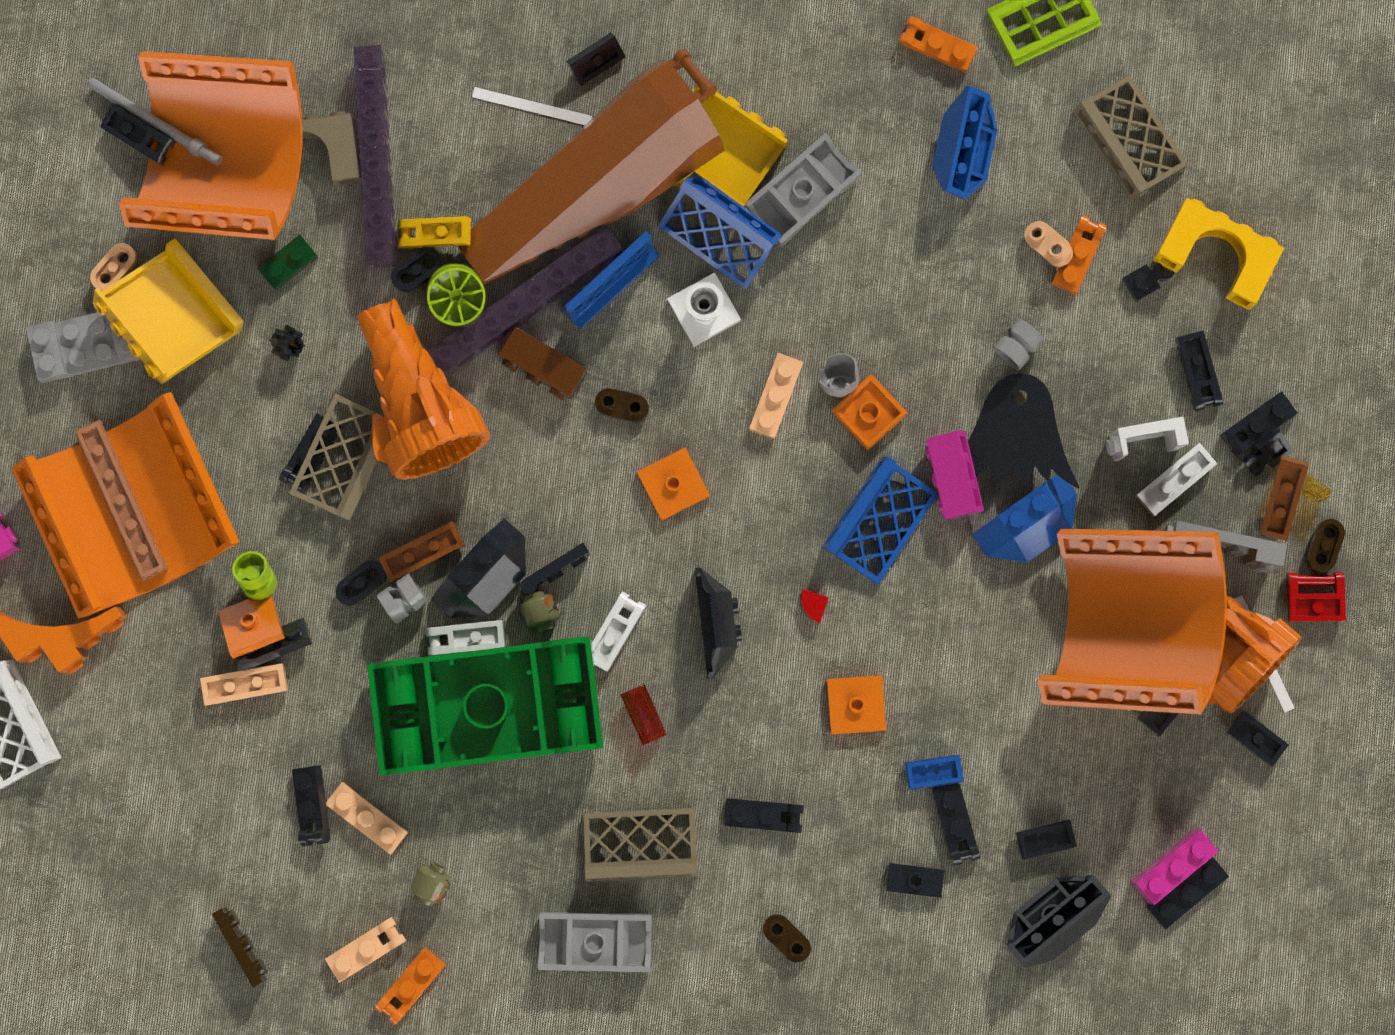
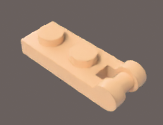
M392 917L325 958L339 983L406 941L403 934L399 935L394 927L396 923ZM383 932L386 933L390 940L386 944H383L378 936Z

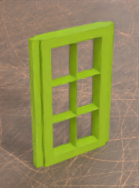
M1005 0L986 9V12L1014 67H1017L1100 27L1102 23L1091 0H1073L1059 8L1054 0H1047L1052 11L1032 20L1026 7L1040 0ZM1080 3L1086 17L1066 25L1061 12ZM1021 10L1027 23L1008 32L1002 18ZM1055 15L1061 29L1041 37L1036 24ZM1030 27L1036 41L1017 49L1011 36Z

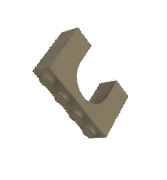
M346 111L332 112L328 117L321 118L319 115L305 116L304 120H302L303 138L318 140L327 147L332 181L335 186L363 183L355 121L351 113L347 114Z

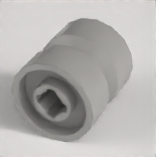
M1017 318L1007 330L1009 336H1002L992 349L1006 364L1020 371L1030 359L1028 353L1035 352L1045 340L1034 327L1024 320Z
M409 573L396 581L395 588L389 586L376 595L396 624L409 616V610L417 611L429 602Z

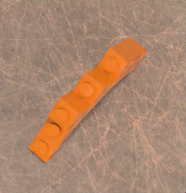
M115 606L95 618L77 624L50 627L24 623L0 612V639H2L17 662L27 661V663H31L42 655L41 651L43 650L58 673L66 674L68 672L73 674L84 666L82 662L88 658L82 648L89 649L100 642L99 637L107 631L112 633L123 626L122 621L128 616L122 608Z

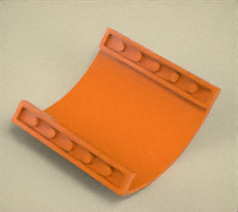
M142 51L138 55L143 80L147 81L151 113L192 139L198 138L206 143L207 148L222 156L223 159L219 166H215L202 157L197 158L188 152V148L178 142L174 144L173 148H169L165 155L167 159L164 165L149 158L144 183L138 198L123 197L119 202L125 227L275 240L288 217L294 200L302 157V109L293 61ZM155 139L151 148L156 150L160 142Z
M171 392L162 394L139 414L106 431L168 567V570L144 581L141 580L80 444L37 460L34 455L25 457L11 468L78 619L114 607L170 583L210 562L240 542Z
M1060 529L1057 533L1061 557L1065 559L1067 571L1068 619L1064 647L1056 674L1041 675L1037 680L1042 704L1201 715L1211 697L1217 680L1226 632V578L1218 532Z

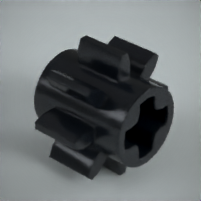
M285 325L284 330L276 328L269 340L273 347L271 353L286 361H289L290 356L299 357L303 347H305L301 339L303 333L289 325Z

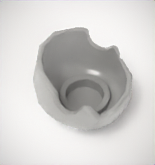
M839 353L827 357L825 367L819 369L820 387L830 396L844 397L853 392L860 382L857 361L848 354Z

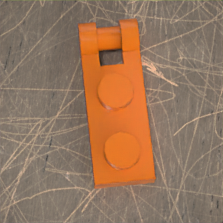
M909 16L906 22L907 28L905 33H901L898 39L900 44L963 73L967 72L978 46L926 24L917 17ZM916 32L924 34L922 41L914 38Z
M1083 214L1069 242L1073 249V257L1068 264L1058 267L1051 282V285L1074 295L1077 294L1107 228V225L1101 222L1096 224L1089 221L1090 218ZM1084 230L1093 234L1091 241L1081 237Z
M425 946L376 1004L374 1009L379 1013H385L390 1018L389 1021L396 1026L446 966V963ZM394 997L403 1003L398 1010L390 1004Z

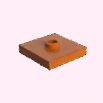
M872 374L866 377L853 392L849 393L831 409L832 414L867 451L908 415V412Z
M686 447L637 471L661 521L710 497Z
M273 595L263 600H252L249 598L218 611L228 650L233 659L285 638Z
M882 675L827 679L831 734L886 731Z

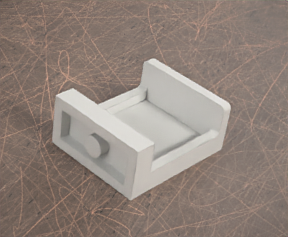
M1183 416L1118 428L1108 435L1109 440H1106L1108 455L1113 456L1114 462L1120 461L1128 455L1127 443L1164 436L1167 452L1177 451L1189 444Z

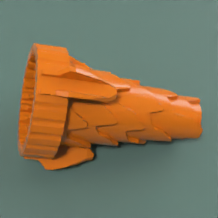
M392 299L388 303H382L368 310H363L358 315V321L374 358L370 362L374 369V379L381 396L379 401L384 416L380 414L372 416V440L374 455L377 461L386 463L391 474L395 475L396 478L402 480L415 479L457 464L485 446L490 439V434L479 410L453 387L450 388L443 371L440 368H436L428 351L425 348L423 349L413 325L407 324L397 300Z
M1227 596L1226 632L1222 660L1213 692L1207 704H1217L1225 712L1233 713L1284 662L1299 644L1302 637L1281 618L1275 622L1266 616L1243 608L1237 601Z

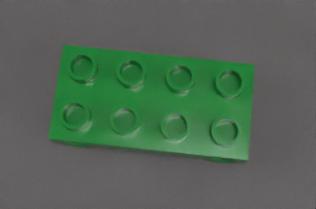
M590 636L367 664L379 776L604 748Z

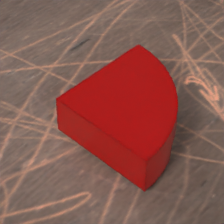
M802 589L801 602L804 611L810 619L820 624L829 597Z

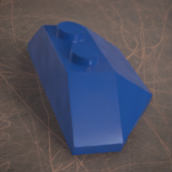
M970 85L963 89L943 114L932 168L942 190L962 199L969 198L973 192L986 183L998 131L994 111L990 104L992 102L990 94Z
M1056 474L974 532L972 536L987 557L1028 563L1058 541L1057 533L1060 529H1073L1077 493L1069 483Z

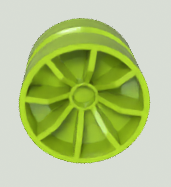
M458 263L444 265L433 273L428 282L427 301L433 315L445 324L452 326L468 324L480 315L485 305L486 296L483 282L477 273L466 265Z

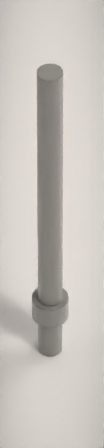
M95 78L89 81L88 87L185 146L192 155L197 158L202 157L215 166L221 164L222 156L207 148L206 143L198 138L192 139Z

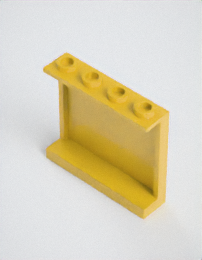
M695 84V89L693 90V93L699 90V86L697 84ZM717 89L712 97L701 104L719 133L725 151L695 170V172L744 207L745 203L753 196L787 147L788 140L785 138V133L774 126L772 128L762 123L763 119L758 114L752 111L747 113L740 108L741 104L730 96L727 98L717 93L719 91ZM689 174L673 186L679 189L683 181L691 174Z
M176 238L166 243L164 252L103 291H100L99 288L94 290L93 306L96 311L102 316L105 314L111 322L110 326L114 333L119 337L123 336L128 343L127 346L132 355L136 358L140 357L145 363L147 373L153 379L157 378L161 384L241 332L244 322Z

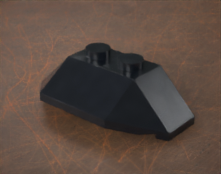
M505 518L480 539L450 572L430 600L450 618L489 616L526 575L525 536Z
M699 567L695 568L707 679H712L737 649V642L742 641L741 626L735 625L734 614H739L737 597L732 598L730 590Z
M1093 875L1054 879L1014 912L1007 948L1024 968L1054 960L1097 924L1111 898V894Z

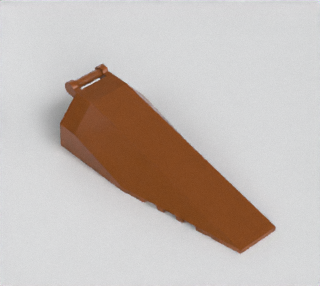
M681 49L676 52L671 60H659L639 73L581 130L471 229L470 245L457 247L484 284L519 268L523 264H528L538 259V255L552 248L556 250L563 247L564 242L577 236L581 238L587 235V231L600 225L606 226L635 212L725 151L719 133L701 104L716 93L717 87L712 81H708L691 60L692 56L687 49ZM682 67L699 86V90L695 93L678 74L677 71Z

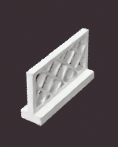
M13 660L0 661V700L8 702L11 707L8 718L0 715V720L7 722L4 734L0 736V766L1 762L13 765L11 777L3 780L0 774V789L61 758ZM13 724L20 726L23 731L21 742L9 739ZM7 743L19 747L15 761L3 757ZM25 749L33 751L38 761L31 766L21 763Z

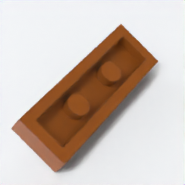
M1281 456L1260 534L1285 541L1288 540L1309 462Z
M451 521L378 558L389 581L392 583L408 573L411 574L465 547V544L454 522Z

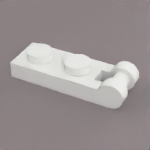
M622 592L592 642L594 664L607 672L646 608L644 603L640 601L637 603L629 598L630 595ZM623 608L632 612L629 619L619 615Z
M503 620L426 628V637H429L430 640L428 656L505 647ZM441 635H448L449 645L441 646Z

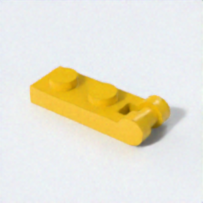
M468 216L401 219L398 221V229L401 230V238L398 239V248L400 249L470 245L471 218ZM416 229V237L412 238V230Z

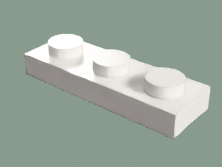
M1198 443L1140 491L1136 498L1154 517L1217 465V463L1205 448Z

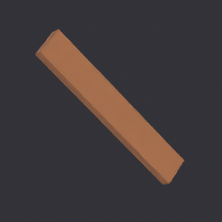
M98 420L74 431L141 580L144 581L168 570L102 421Z

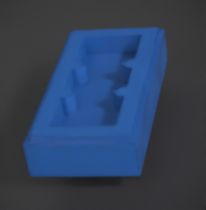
M960 754L904 762L908 790L964 782Z

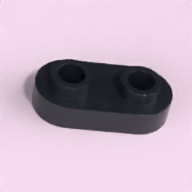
M423 249L394 268L391 274L392 283L401 292H411L430 280L433 273L443 266L442 259L435 250ZM432 260L434 262L433 267L425 268V262ZM404 275L411 276V280L408 283H403L401 279Z
M372 560L362 563L338 583L335 591L337 599L347 606H354L360 603L384 583L386 573L383 566ZM371 570L377 572V577L374 580H369L368 572ZM350 587H353L356 591L353 597L346 595V590Z

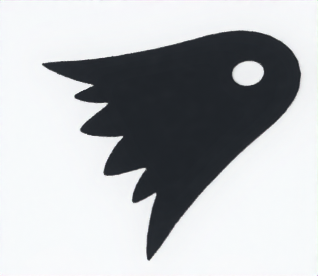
M1024 373L1012 374L1000 380L989 392L975 428L968 440L976 477L990 465L993 483L997 484L1013 468L1020 482L1027 485L1034 468L1037 467L1039 473L1046 480L1050 479V469H1052L1067 483L1080 488L1064 453L1056 424L1053 402L1045 384L1037 377ZM1018 390L1024 391L1027 394V401L1021 406H1016L1011 401L1012 394Z

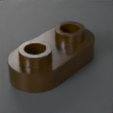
M606 388L601 390L595 398L597 411L606 417L639 423L649 413L647 400L638 394ZM607 397L613 398V405L605 406L603 403L604 399ZM634 403L639 404L641 407L636 413L630 410V406Z
M1326 519L1321 521L1315 528L1306 556L1307 565L1314 572L1323 573L1330 571L1336 564L1345 536L1344 527L1338 520ZM1326 528L1332 531L1331 538L1325 536L1324 531ZM1318 554L1324 557L1323 564L1317 563L1316 556Z
M773 914L766 918L763 923L765 937L787 959L798 963L809 957L811 952L809 940L785 916ZM774 924L782 925L781 933L775 934L772 932ZM796 943L802 945V951L798 954L792 951V946Z

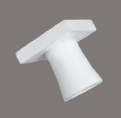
M715 272L667 298L669 305L693 347L741 322L740 316ZM707 303L710 306L707 309H701L699 304Z

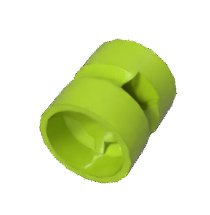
M248 551L236 558L232 566L233 576L246 596L252 600H263L272 595L276 590L278 582L266 558L257 551Z

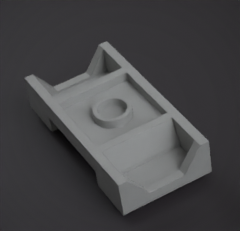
M825 132L750 198L744 207L783 235L777 244L781 248L824 207L861 178L862 171L846 160L836 149L830 136Z
M98 312L56 323L49 321L26 327L37 380L42 383L141 360V358H136L128 349L127 341L123 336H117L110 326L111 322L105 314L102 316Z
M1176 521L1175 527L1166 526V531L1218 532L1221 549L1226 550L1225 554L1242 557V554L1245 555L1243 565L1251 566L1250 570L1253 572L1265 574L1267 571L1273 572L1275 568L1282 567L1284 563L1287 544Z
M539 913L538 970L651 971L652 914Z

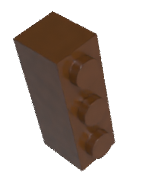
M516 326L498 354L500 359L503 360L502 365L513 372L519 369L526 373L525 379L537 386L543 383L550 388L548 391L550 394L561 400L564 397L571 400L587 374V369Z

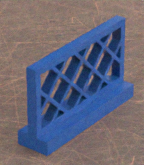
M694 171L683 181L679 188V193L658 227L746 290L783 235ZM685 194L694 199L695 209L685 210L683 203ZM704 212L715 214L718 224L707 226ZM698 213L701 227L690 228L687 215ZM681 216L684 229H676L668 222L671 217ZM726 228L737 230L740 240L729 242ZM720 229L723 242L712 244L709 231ZM703 232L706 245L695 243L692 233ZM748 244L758 245L764 250L763 254L759 257H751ZM742 245L745 258L734 260L731 247ZM725 248L728 260L720 261L717 259L714 249ZM747 264L749 275L746 279L737 273L735 265Z
M647 231L644 232L561 308L564 314L580 330L660 257L653 249L652 236Z
M888 456L881 457L822 546L823 549L834 554L878 585L939 494L897 465V462ZM895 471L904 477L905 489L891 490L890 479ZM909 481H910L911 483H913L914 485H916V486H915V487H910ZM886 486L887 492L881 493ZM921 489L929 494L923 505H913L912 490ZM906 492L909 508L895 510L892 494ZM888 495L890 511L876 514L875 501L878 497ZM871 509L872 515L866 516ZM920 509L917 515L915 516V510ZM910 511L911 524L907 528L899 529L896 513ZM891 514L894 530L880 533L877 517ZM873 518L875 534L861 536L859 525L864 519ZM855 531H856V536H857V537H856V538H851V537L853 536V534L855 533ZM904 531H905V533L903 534V536H902L901 539H900V533H899V532H904ZM895 533L897 545L893 550L884 552L881 536ZM876 537L879 553L865 555L862 540ZM858 541L860 557L849 558L842 553L848 542ZM890 554L887 560L885 561L884 555ZM880 556L882 567L875 576L867 570L866 559ZM861 560L862 566L855 561Z

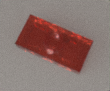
M645 684L621 694V698L642 745L667 735Z

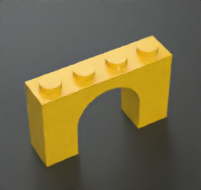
M1186 198L1180 205L1152 261L1158 262L1165 268L1177 273L1184 265L1197 240L1204 237H1218L1227 241L1238 255L1239 270L1225 298L1250 311L1257 304L1284 247L1278 245V242L1271 237H1263L1255 233L1250 226L1238 224L1230 220L1229 216L1225 213L1214 212L1206 208L1203 202L1197 199Z

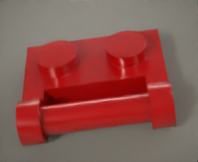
M1287 572L1288 622L1346 621L1345 576L1343 572H1334L1333 575H1297L1296 572ZM1298 586H1333L1334 593L1298 594Z

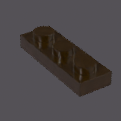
M227 907L212 913L252 988L266 981L265 974L267 969L260 958L256 960L251 950L254 947L247 934L242 935L237 925L240 924L236 913L233 910L229 911Z

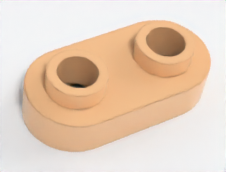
M1035 221L1026 228L1024 236L1028 245L1051 265L1061 267L1071 261L1073 257L1071 245L1047 223ZM1036 231H1042L1040 237H1034ZM1056 247H1061L1062 250L1060 253H1053Z
M126 243L115 244L92 270L90 275L92 285L103 291L128 275L137 264L138 256L136 251ZM127 254L128 260L125 263H121L120 257ZM110 275V281L104 284L102 282L103 277Z

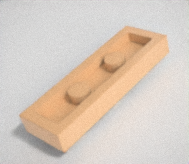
M777 353L749 430L775 439L802 368V361Z
M283 663L200 678L204 706L288 691Z
M341 782L326 802L329 808L390 855L393 854L409 833L345 782Z

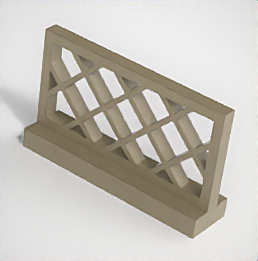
M1130 75L1091 98L1088 97L1081 101L1073 110V113L1131 201L1188 165V162ZM1127 86L1132 94L1130 101L1117 98L1120 87ZM1100 99L1111 102L1109 114L1100 112L1095 102ZM1116 104L1129 107L1127 119L1114 115ZM1134 109L1142 110L1145 113V123L1132 120ZM1112 121L1126 125L1124 136L1114 134L1111 129ZM1131 126L1144 129L1142 141L1128 138ZM1149 131L1159 134L1161 138L1160 146L1147 143ZM1127 144L1141 147L1139 159L1128 155L1126 152ZM1145 148L1159 152L1157 164L1143 160ZM1163 154L1172 155L1178 165L1173 168L1162 165ZM1142 166L1156 169L1154 179L1148 183L1141 174Z
M334 394L289 494L351 521L378 462L374 455L372 430L362 434L357 419L366 415L372 417L374 414L379 413ZM337 402L349 406L352 417L337 422L333 413ZM353 409H356L362 413L355 415ZM330 417H332L334 424L327 426ZM354 420L359 435L344 440L339 425ZM336 427L341 442L325 447L322 439L324 431ZM371 434L366 444L364 437ZM361 438L365 448L362 455L350 458L345 444ZM320 441L322 449L315 451ZM343 445L348 460L332 465L327 450ZM324 452L330 467L314 472L310 461L314 455ZM359 460L355 469L352 462ZM349 463L353 471L351 480L339 484L334 468ZM308 466H309V469H310V471H311V474H308V475L304 476V474H305V472H306V470H307V468H308ZM331 470L337 485L321 490L316 475ZM313 477L318 492L307 496L297 491L302 480ZM348 484L343 494L341 487ZM338 488L342 499L337 509L326 504L323 493ZM320 495L322 502L313 499L312 497Z
M694 808L583 813L586 882L697 877ZM689 815L690 826L682 834L670 824L677 816ZM662 816H671V817L669 818L668 821H666ZM637 817H644L640 822L635 819ZM649 817H658L664 823L655 835L643 826ZM622 818H630L636 824V827L627 836H624L615 827ZM602 819L609 827L597 838L590 831V820ZM607 819H615V821L611 824ZM666 827H669L679 837L669 849L657 839ZM639 828L651 838L641 850L629 840ZM612 829L623 839L614 851L610 850L602 842V839ZM689 831H690V841H688V840L685 838V836L687 835V833H688ZM590 836L595 840V842L591 845V847H590ZM683 840L691 847V858L679 859L671 851ZM654 841L666 851L659 860H651L644 854L645 850ZM626 842L638 852L631 861H622L616 855ZM598 844L610 853L603 862L591 863V851ZM669 854L673 859H665V858H666V856ZM640 856L645 859L644 861H636ZM614 857L618 862L609 861Z

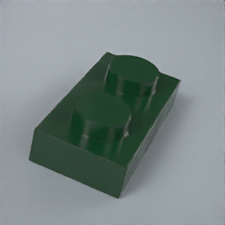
M298 235L260 265L258 270L271 286L278 290L317 259L318 256L303 237Z

